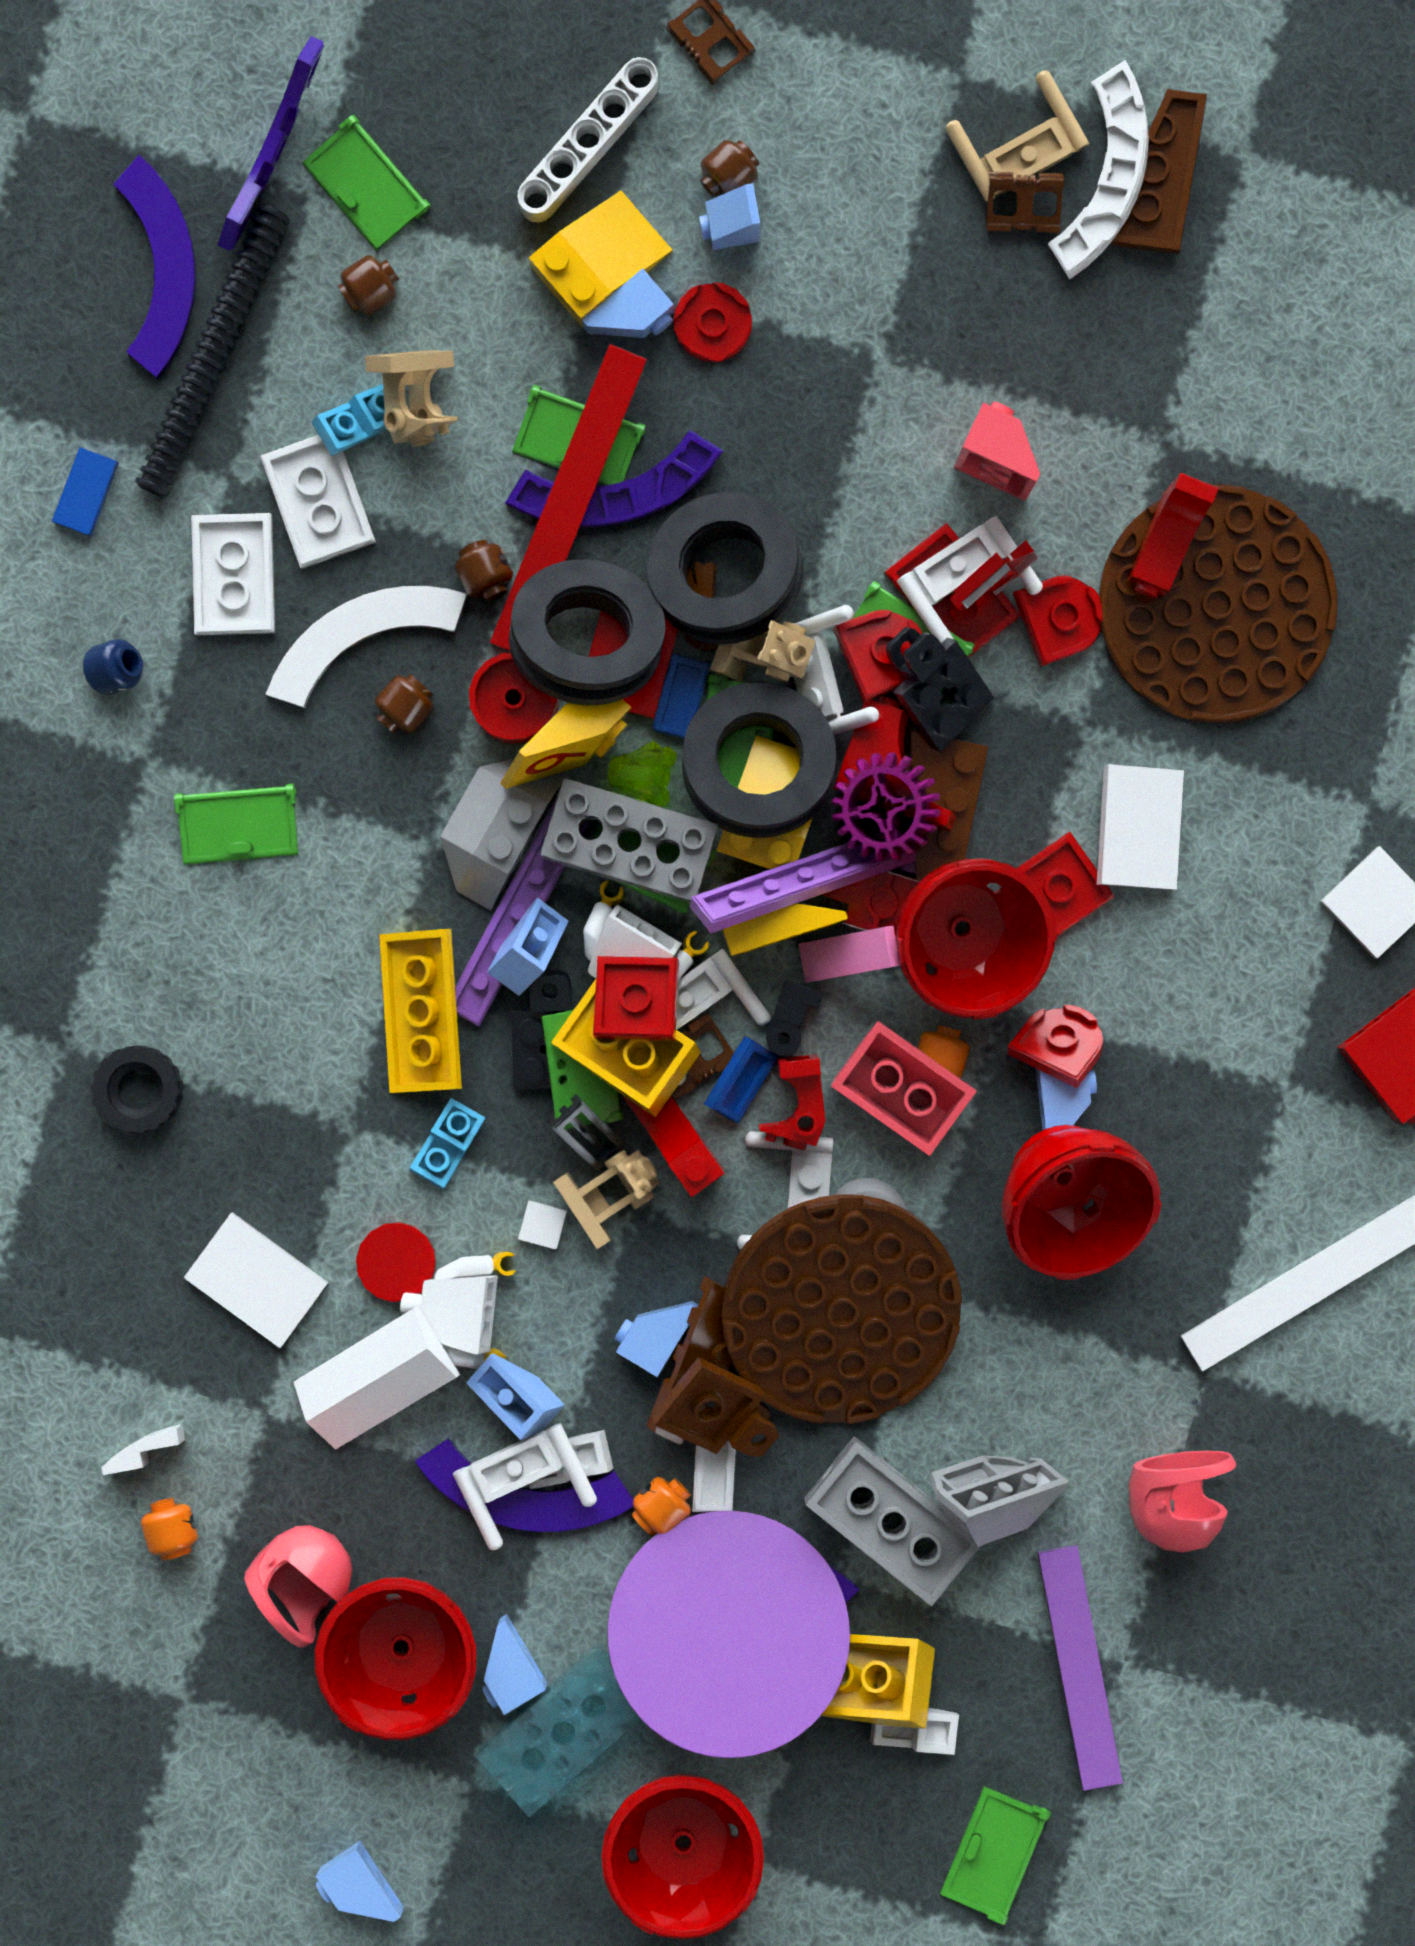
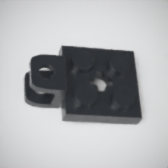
M904 627L887 644L886 654L899 676L906 678L893 693L930 747L941 752L994 699V696L957 640L947 637L941 643L932 634H920L915 629ZM908 641L910 647L905 650L903 656L901 654V646L904 642ZM942 688L949 689L948 699L946 702L940 703L939 701L943 697L941 693Z
M545 970L530 985V1008L511 1009L513 1090L551 1089L547 1053L541 1050V1046L545 1045L542 1016L570 1011L576 1008L572 1007L571 980L565 970ZM553 984L557 987L558 991L555 994H548L544 990V985Z

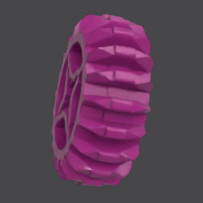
M893 752L887 754L885 763L880 753L871 755V766L864 758L857 760L856 765L859 773L851 768L844 771L845 777L851 783L837 782L835 786L838 791L845 793L844 797H835L831 801L835 806H842V812L832 815L833 821H845L846 826L841 827L837 831L839 836L848 835L849 833L853 835L847 844L850 849L856 848L860 843H863L860 856L864 858L869 857L875 848V859L877 862L884 861L887 852L892 861L901 860V848L906 855H914L916 849L913 841L920 846H925L928 843L927 837L921 831L933 833L937 829L933 823L927 821L928 817H939L941 815L939 809L930 808V802L940 800V794L933 793L928 795L926 791L927 788L935 784L934 779L928 778L921 782L919 778L923 775L925 768L919 765L910 772L912 758L908 756L903 757L897 766V755ZM886 774L896 776L905 782L913 796L902 797L898 795L892 787V782H887ZM874 777L875 785L871 786L872 797L870 801L863 806L857 807V800L862 787L868 780ZM885 797H887L886 802L892 801L893 804L903 803L902 806L894 807L893 810L888 811L887 817H885L886 812L869 811L870 808L879 807V804H883ZM916 807L912 825L899 838L897 829L901 828L900 817L905 810ZM871 818L875 820L879 825L880 832H885L886 840L879 839L870 834L864 828L860 819Z

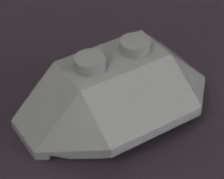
M515 758L479 767L440 836L458 893L492 911L560 791L563 779L567 778L569 772L564 771L505 789L500 782Z
M979 1456L934 1471L929 1477L936 1498L949 1523L959 1530L966 1540L974 1543L977 1547L1028 1529L1069 1484L1068 1480L1041 1458H1029L1027 1463L1013 1457Z

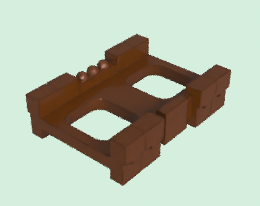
M697 0L678 17L668 22L666 29L681 48L685 45L686 52H690V57L694 58V62L699 63L698 69L713 86L719 81V78L745 57L754 53L756 49L740 29L736 31L735 25L726 14L723 15L724 10L717 0ZM702 8L714 23L700 36H694L684 25L683 21L695 10ZM722 39H728L738 50V56L724 67H720L714 62L708 52Z
M989 172L987 231H1011V227H1014L1017 230H1031V228H1035L1036 232L1060 233L1064 187L1063 174L1039 173L1038 178L1035 175H1031L1030 178L1028 175H1024L1023 178L1021 175H1017L1014 178L1013 172ZM996 191H1014L1017 193L1016 212L1013 215H996L993 213V197ZM1035 193H1056V212L1053 216H1035L1032 213Z
M708 1013L688 1026L690 1030L682 1034L695 1041L697 1037L712 1030L723 1044L724 1050L710 1061L704 1060L701 1054L691 1066L690 1074L686 1076L685 1082L677 1086L672 1093L676 1100L696 1088L695 1082L701 1083L702 1078L707 1079L708 1074L713 1075L715 1069L718 1073L725 1069L734 1054Z

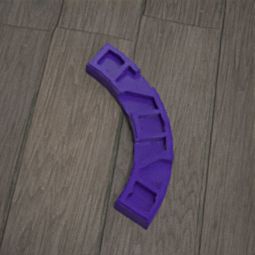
M310 36L296 60L288 86L264 144L236 201L226 216L217 245L228 251L234 249L252 216L253 204L257 196L263 193L300 112L299 104L306 87H310L324 48V42L313 36Z
M138 155L113 185L134 207L148 234L154 260V288L145 322L126 352L159 380L172 362L184 339V333L194 307L196 263L189 229L178 203L157 172Z
M689 430L678 446L649 471L633 479L596 487L580 527H607L625 524L666 508L683 497L703 479L722 455L723 450ZM525 469L505 504L523 514L540 519L554 482L539 477Z
M448 1437L417 1458L415 1463L443 1494L462 1508L471 1512L453 1473L471 1465L472 1462L457 1449ZM615 1470L603 1477L589 1482L597 1497L596 1503L591 1507L582 1505L574 1487L556 1491H541L521 1487L491 1502H486L485 1505L496 1524L527 1531L559 1532L584 1528L618 1516L633 1507L634 1498Z

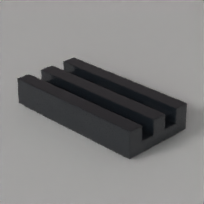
M575 1094L570 1099L573 1104L569 1108L564 1105L559 1109L561 1115L557 1119L552 1116L547 1122L586 1162L598 1171L605 1164L604 1162L612 1158L626 1144ZM580 1112L613 1142L609 1147L576 1117ZM571 1123L602 1154L595 1158L564 1127Z

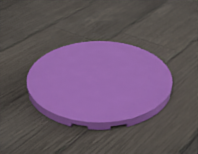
M714 1511L685 1518L669 1532L655 1535L636 1553L622 1574L613 1595L608 1616L607 1636L610 1664L621 1693L639 1719L654 1733L681 1749L707 1757L728 1759L754 1756L772 1751L802 1734L820 1717L833 1699L845 1672L849 1654L850 1627L846 1602L833 1571L820 1553L805 1538L778 1521L761 1515L740 1511Z

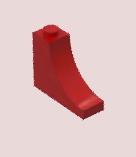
M1180 473L1165 490L1127 580L1136 585L1134 588L1136 592L1147 597L1157 598L1158 594L1165 596L1170 591L1191 541L1205 514L1213 504L1219 488Z
M879 696L877 701L868 700L864 702L862 709L875 707L879 712V718L874 723L854 729L833 788L839 794L844 795L845 793L837 790L835 787L837 782L851 783L845 777L844 771L851 768L859 773L856 765L857 760L864 758L871 766V755L880 753L885 763L887 754L893 752L897 755L898 766L903 757H905L904 738L909 716L900 709V702L884 696ZM886 774L887 782H892V787L898 795L902 797L913 796L905 782L896 776ZM874 777L868 780L862 787L858 796L859 801L865 803L870 801L872 797L871 786L875 785ZM885 797V802L879 804V807L890 811L894 807L902 806L903 803L893 804L892 801L886 802L887 797ZM930 802V808L939 809L941 815L939 817H928L927 821L933 823L936 827L952 831L957 816L952 811L934 802ZM916 807L905 810L902 815L914 819Z
M1414 987L1337 1047L1391 1119L1397 1124L1408 1122L1409 1125L1415 1123Z
M623 1096L661 1151L671 1170L691 1197L725 1174L722 1165L672 1096H670L656 1118Z

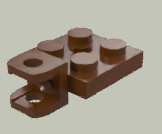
M698 1357L651 1414L655 1426L715 1454L729 1440L731 1448L749 1456L761 1457L779 1437L776 1426L767 1420L770 1419L771 1414L768 1407L761 1402L765 1397L761 1387ZM714 1402L715 1406L713 1408L705 1407L702 1411L700 1410V1406L704 1403ZM757 1434L765 1435L764 1439L760 1442L751 1441Z

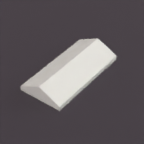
M418 1306L300 1377L294 1381V1386L306 1422L336 1450L455 1379L460 1374Z

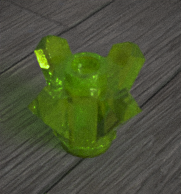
M653 740L629 754L613 756L608 769L609 784L613 788L627 792L639 801H646L649 804L664 807L670 801L669 790L665 789L670 781L669 767L675 765L677 754L669 746L661 748Z

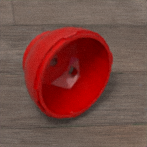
M986 858L954 861L944 864L926 875L911 890L901 908L896 925V949L900 968L912 989L925 1003L945 1014L960 1018H972L974 1020L996 1017L997 1014L1006 1012L1022 1002L1035 990L1048 970L1055 948V941H1057L1055 917L1052 915L1051 907L1041 889L1027 874L1013 866ZM989 883H996L999 886V890L994 892L987 885ZM960 921H966V931L962 934H956V924ZM927 963L935 968L933 974H929L926 971Z
M1074 1125L1053 1126L1042 1130L1025 1142L1015 1155L1003 1190L1002 1221L1009 1245L1017 1258L1029 1268L1056 1277L1057 1280L1079 1279L1080 1277L1106 1270L1132 1253L1148 1235L1153 1224L1157 1223L1162 1207L1158 1177L1151 1164L1138 1150L1123 1139L1108 1132ZM1091 1199L1094 1200V1205L1087 1210L1082 1208Z
M385 1577L363 1584L346 1594L333 1607L319 1630L315 1648V1674L321 1693L331 1710L342 1723L355 1732L383 1740H411L427 1735L446 1724L455 1716L466 1701L472 1689L476 1672V1643L470 1624L459 1605L445 1592L433 1585L408 1577ZM397 1593L398 1595H400L398 1597H393L389 1599L387 1598L388 1594ZM399 1640L407 1642L409 1651L404 1654L398 1653L395 1650V1643ZM416 1693L417 1699L415 1702L405 1703L402 1700L403 1696Z
M689 1774L662 1776L645 1783L628 1795L614 1813L607 1827L601 1855L603 1878L610 1895L622 1913L631 1920V1923L651 1935L655 1934L660 1937L681 1940L701 1938L722 1930L740 1917L744 1911L746 1912L758 1891L764 1863L761 1834L752 1814L742 1800L727 1787L704 1776ZM729 1823L737 1826L738 1834L736 1836L732 1835ZM681 1835H686L690 1838L691 1843L688 1847L681 1848L676 1844V1839ZM632 1848L636 1849L638 1857L635 1861L630 1860L628 1854Z

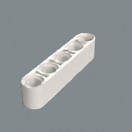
M638 57L627 62L521 184L517 197L521 213L526 219L539 223L550 218L658 92V73L652 61ZM638 74H645L651 81L646 87L636 88L630 83L631 78ZM611 104H619L625 109L624 113L617 118L606 116L604 110ZM589 133L597 136L599 141L592 148H584L578 144L579 138ZM564 163L570 165L573 171L566 178H557L552 174L554 167ZM540 193L547 198L545 205L537 209L529 207L526 204L528 197L532 194Z

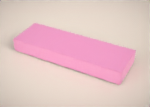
M894 926L798 944L805 983L900 966Z

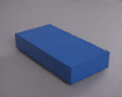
M79 447L52 522L91 537L119 462Z
M672 653L652 731L680 739L685 738L689 723L699 709L710 663Z
M744 1036L704 1104L738 1124L779 1056Z

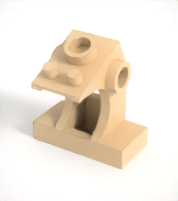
M422 350L365 356L366 372L382 373L384 424L390 432L394 444L410 442L412 447H418L433 442L435 440L433 435L438 432L440 435L450 433L448 426L458 421V416H444L440 407L437 404H432L430 382L439 368L454 367L453 351ZM405 385H408L410 408L406 404Z
M770 620L769 630L753 639L735 644H719L710 670L722 677H728V680L742 682L747 665L766 670V676L781 682L788 683L789 677L803 679L816 641L804 635L806 631L804 627L783 621L781 625Z
M639 1149L629 1156L625 1150H622L604 1162L608 1170L578 1188L569 1172L553 1182L596 1249H599L612 1239L601 1222L630 1203L634 1209H637L655 1197L651 1190L660 1181L656 1177L657 1172L653 1163L647 1157H643ZM617 1174L629 1194L609 1206L597 1186Z

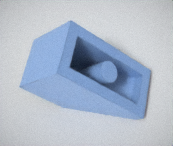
M753 183L743 185L705 202L706 215L699 216L702 238L703 240H711L712 250L759 242L760 218Z
M642 268L583 318L582 324L588 334L645 338L649 333L653 332L657 336L672 323L673 319L670 316L674 313V304Z
M536 898L500 946L487 973L519 996L545 971L569 921L539 898Z
M1036 1069L1042 1130L1053 1126L1075 1124L1091 1104V1094L1097 1093L1094 1069L1090 1070L1078 1088Z
M690 1301L638 1314L633 1322L626 1319L614 1340L620 1343L616 1353L658 1377L689 1326L687 1319L692 1307L698 1308V1304Z
M490 1354L466 1383L520 1440L543 1431L565 1406L539 1377L496 1354Z
M507 1614L499 1620L484 1677L486 1685L482 1687L490 1705L493 1708L499 1706L504 1715L544 1692L548 1683Z
M361 1841L320 1867L316 1875L318 1879L316 1887L322 1898L327 1903L332 1901L338 1911L392 1922L401 1917L404 1906Z

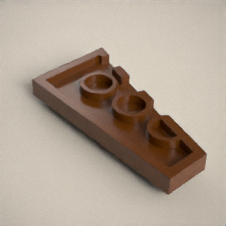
M1167 89L1148 131V159L1137 200L1126 222L1110 245L1180 254L1206 109L1207 94Z
M910 730L911 771L915 767L922 765L925 771L919 778L922 782L928 778H933L935 781L933 786L926 789L928 795L939 793L940 800L934 801V803L952 811L957 816L952 831L939 827L933 833L921 831L927 837L928 843L925 846L915 843V849L917 850L915 878L922 880L926 875L944 864L965 859L988 746L953 739L939 752L930 747L921 732Z
M705 1275L699 1288L703 1291L698 1308L692 1307L687 1319V1323L691 1325L684 1344H678L672 1358L675 1361L674 1370L671 1377L664 1379L651 1414L698 1357L724 1370H728L733 1362L728 1353L721 1321L724 1286ZM706 1402V1403H704L703 1405L700 1406V1407H701V1409H700L701 1411L705 1408V1406H706V1404H707L708 1402ZM650 1414L646 1425L650 1430L674 1443L682 1445L685 1439L655 1426Z

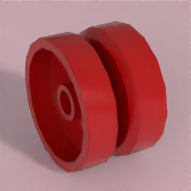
M501 653L486 660L474 674L469 688L470 709L477 723L493 739L509 745L527 744L559 710V700L541 692L527 681L517 668L511 653ZM516 690L521 696L520 702L516 705H511L506 701V699L510 698L508 693Z

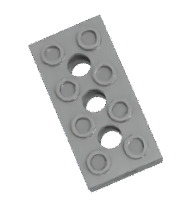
M564 778L540 855L544 860L690 904L691 897L699 893L718 831V824ZM597 821L602 825L603 831L597 839L587 840L581 836L580 829L585 822ZM627 832L636 833L641 838L639 848L632 852L622 850L618 845V841L623 834ZM664 844L675 845L680 852L679 858L669 864L661 862L656 855L659 847Z
M853 1436L804 1497L807 1507L931 1607L980 1547L966 1540L962 1533L949 1523L941 1506L855 1436ZM856 1488H869L872 1491L871 1498L863 1504L853 1502L850 1497ZM891 1512H896L903 1516L900 1526L894 1529H888L882 1525L883 1518ZM921 1538H930L934 1541L932 1550L926 1554H919L913 1550L915 1543Z

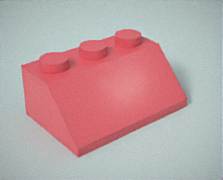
M983 402L953 468L1026 501L1040 476V472L1022 422L1013 416L1015 412L1011 408L998 402H992L991 406Z
M880 1021L874 1024L858 1044L831 1084V1087L928 1156L932 1154L977 1092L976 1089Z

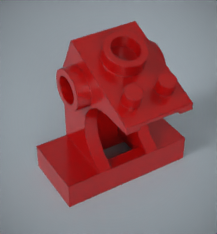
M817 1054L777 1058L780 1078L789 1082L796 1089L797 1107L793 1114L785 1120L758 1124L759 1130L766 1133V1141L775 1143L776 1137L780 1136L784 1138L783 1145L806 1151L807 1144L817 1146L826 1122L820 1058ZM803 1116L812 1118L810 1126L806 1128L798 1126V1121Z

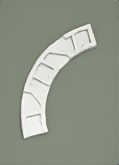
M1126 60L1091 82L1103 108L1108 134V147L1103 170L1097 184L1098 188L1089 205L1084 207L1073 223L1048 243L1069 279L1089 266L1116 237L1137 200L1144 179L1148 159V120L1140 89Z
M402 586L364 594L345 602L316 621L296 640L275 671L266 695L305 708L318 680L331 663L348 648L380 632L403 627H427L455 633L468 595L446 588Z

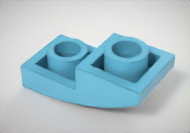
M383 384L354 395L348 403L321 413L313 419L312 424L331 456L356 446L386 430L384 424Z
M450 1098L432 1128L429 1137L410 1166L409 1171L444 1190L479 1131L485 1117Z

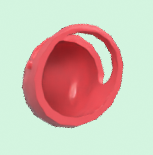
M1185 1451L1154 1456L1136 1462L1132 1467L1129 1479V1510L1138 1532L1148 1542L1163 1550L1190 1552L1207 1548L1221 1531L1228 1511L1222 1504L1205 1496L1202 1488L1203 1480L1235 1469L1236 1461L1233 1456L1224 1451ZM1171 1500L1174 1501V1512L1171 1509Z
M311 1525L295 1526L277 1535L257 1554L245 1571L244 1580L249 1593L268 1622L290 1643L299 1648L308 1647L315 1640V1620L322 1608L326 1607L329 1601L333 1599L339 1602L348 1593L353 1570L351 1557L335 1535ZM268 1588L275 1593L289 1611L299 1632L277 1610L268 1594Z

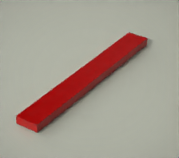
M609 344L490 643L510 651L509 631L513 603L519 590L538 571L553 564L567 561L647 359Z

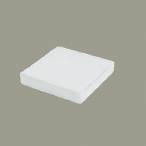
M1380 846L1376 847L1320 901L1374 959H1378L1415 923V882Z

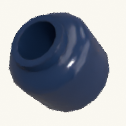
M122 639L110 640L91 647L86 652L83 660V673L86 681L93 690L103 695H112L133 688L140 681L143 672L141 654L132 644Z

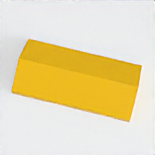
M451 929L379 934L389 1092L462 1089Z

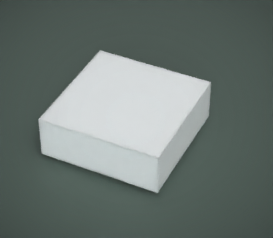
M529 1200L518 1239L557 1250L567 1210Z

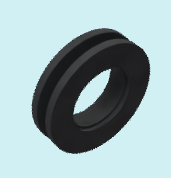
M740 492L709 494L680 507L659 528L652 541L647 561V573L651 589L660 603L668 622L687 637L710 644H735L753 639L767 632L770 620L779 623L794 605L801 590L804 574L802 555L794 531L786 517L766 500ZM724 538H742L755 543L764 552L763 570L756 582L742 593L728 598H707L695 593L687 583L689 565L695 555L710 543Z
M596 560L563 561L538 571L519 590L512 608L509 646L512 658L521 674L541 692L560 701L572 704H609L633 695L643 688L654 675L661 657L665 635V618L662 607L654 596L653 591L631 572L616 565ZM580 607L596 609L614 617L625 629L628 640L623 647L609 655L597 657L575 655L557 645L549 636L546 625L552 617L567 609Z
M750 682L735 685L712 696L698 709L690 721L683 742L682 774L684 784L692 802L701 814L727 832L751 838H768L786 834L808 822L825 803L832 787L836 766L835 739L823 713L814 703L799 692L782 685L766 682ZM747 727H770L785 734L796 746L800 758V768L793 781L782 790L765 795L746 793L732 786L722 775L717 758L725 739L737 730Z

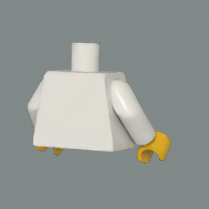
M609 880L604 881L600 885L602 900L594 905L583 930L585 956L591 961L588 973L596 978L598 956L678 958L680 980L693 964L692 957L704 953L709 947V942L706 941L701 950H694L690 946V939L697 931H693L683 940V951L679 950L682 943L618 905L624 897L623 886L620 887L616 897H607L604 892L609 885Z
M499 1252L493 1258L489 1255L461 1257L439 1268L434 1279L424 1281L422 1295L413 1293L403 1294L400 1304L401 1316L418 1306L454 1366L478 1369L490 1354H496L506 1359L507 1357L496 1348L490 1349L498 1276L491 1274L494 1271L498 1275L510 1276L516 1272V1270L504 1271L500 1266L502 1258L505 1256H515L512 1252Z

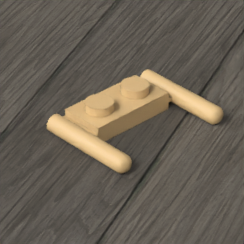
M1047 70L1037 74L1036 82L1056 117L1047 120L984 155L983 158H979L959 121L953 120L946 125L947 134L985 202H988L989 172H1013L1014 178L1017 175H1021L1022 178L1024 175H1028L1030 178L1031 175H1038L1072 156L1073 153L1083 150L1090 144L1052 75ZM996 191L993 199L1007 191Z

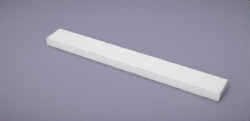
M1415 1195L1181 1335V1339L1199 1369L1203 1372L1414 1245Z

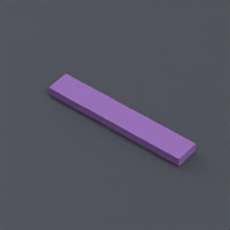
M557 797L455 986L457 1015L479 1027L502 986L501 982L487 973L500 946L536 898H539L546 904L565 868L564 865L542 859L540 855ZM587 821L582 825L580 829L581 836L583 835L590 821Z
M897 829L898 837L900 838L903 834ZM885 832L872 834L879 839L886 840ZM848 843L692 896L690 908L708 931L713 933L915 862L917 850L914 855L908 856L901 848V860L892 861L887 852L885 860L877 862L875 859V848L869 857L864 858L860 856L863 843H860L859 846L850 849L847 846Z
M1072 1545L1037 1552L1082 1789L1085 1791L1122 1784L1123 1781L1078 1546Z

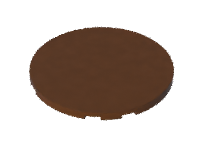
M1220 484L1212 485L1219 488L1214 502L1200 523L1172 587L1165 596L1158 594L1157 598L1147 597L1134 590L1136 585L1127 581L1160 500L1140 513L1117 539L1103 568L1098 594L1102 605L1103 622H1100L1104 644L1117 670L1127 683L1139 695L1163 711L1184 719L1205 723H1229L1250 719L1271 711L1289 700L1312 678L1321 665L1331 642L1337 618V589L1334 573L1326 551L1315 533L1310 531L1293 510L1273 497L1265 496L1241 486Z
M854 1194L830 1195L807 1200L784 1210L766 1222L750 1237L740 1250L728 1273L723 1290L721 1321L728 1353L741 1378L761 1387L765 1396L762 1399L773 1408L803 1421L823 1424V1422H846L848 1425L880 1418L879 1415L890 1411L899 1405L903 1407L920 1395L934 1381L947 1363L960 1331L962 1295L958 1275L947 1250L936 1234L922 1220L904 1208L883 1199Z

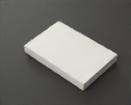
M317 435L260 456L301 569L376 543L344 452L331 456L322 439Z
M272 514L191 515L194 634L198 636L275 633Z
M1104 765L1097 871L1098 885L1177 890L1184 770Z
M233 1212L228 1216L184 1276L187 1281L279 1348L284 1345L328 1285L326 1280Z

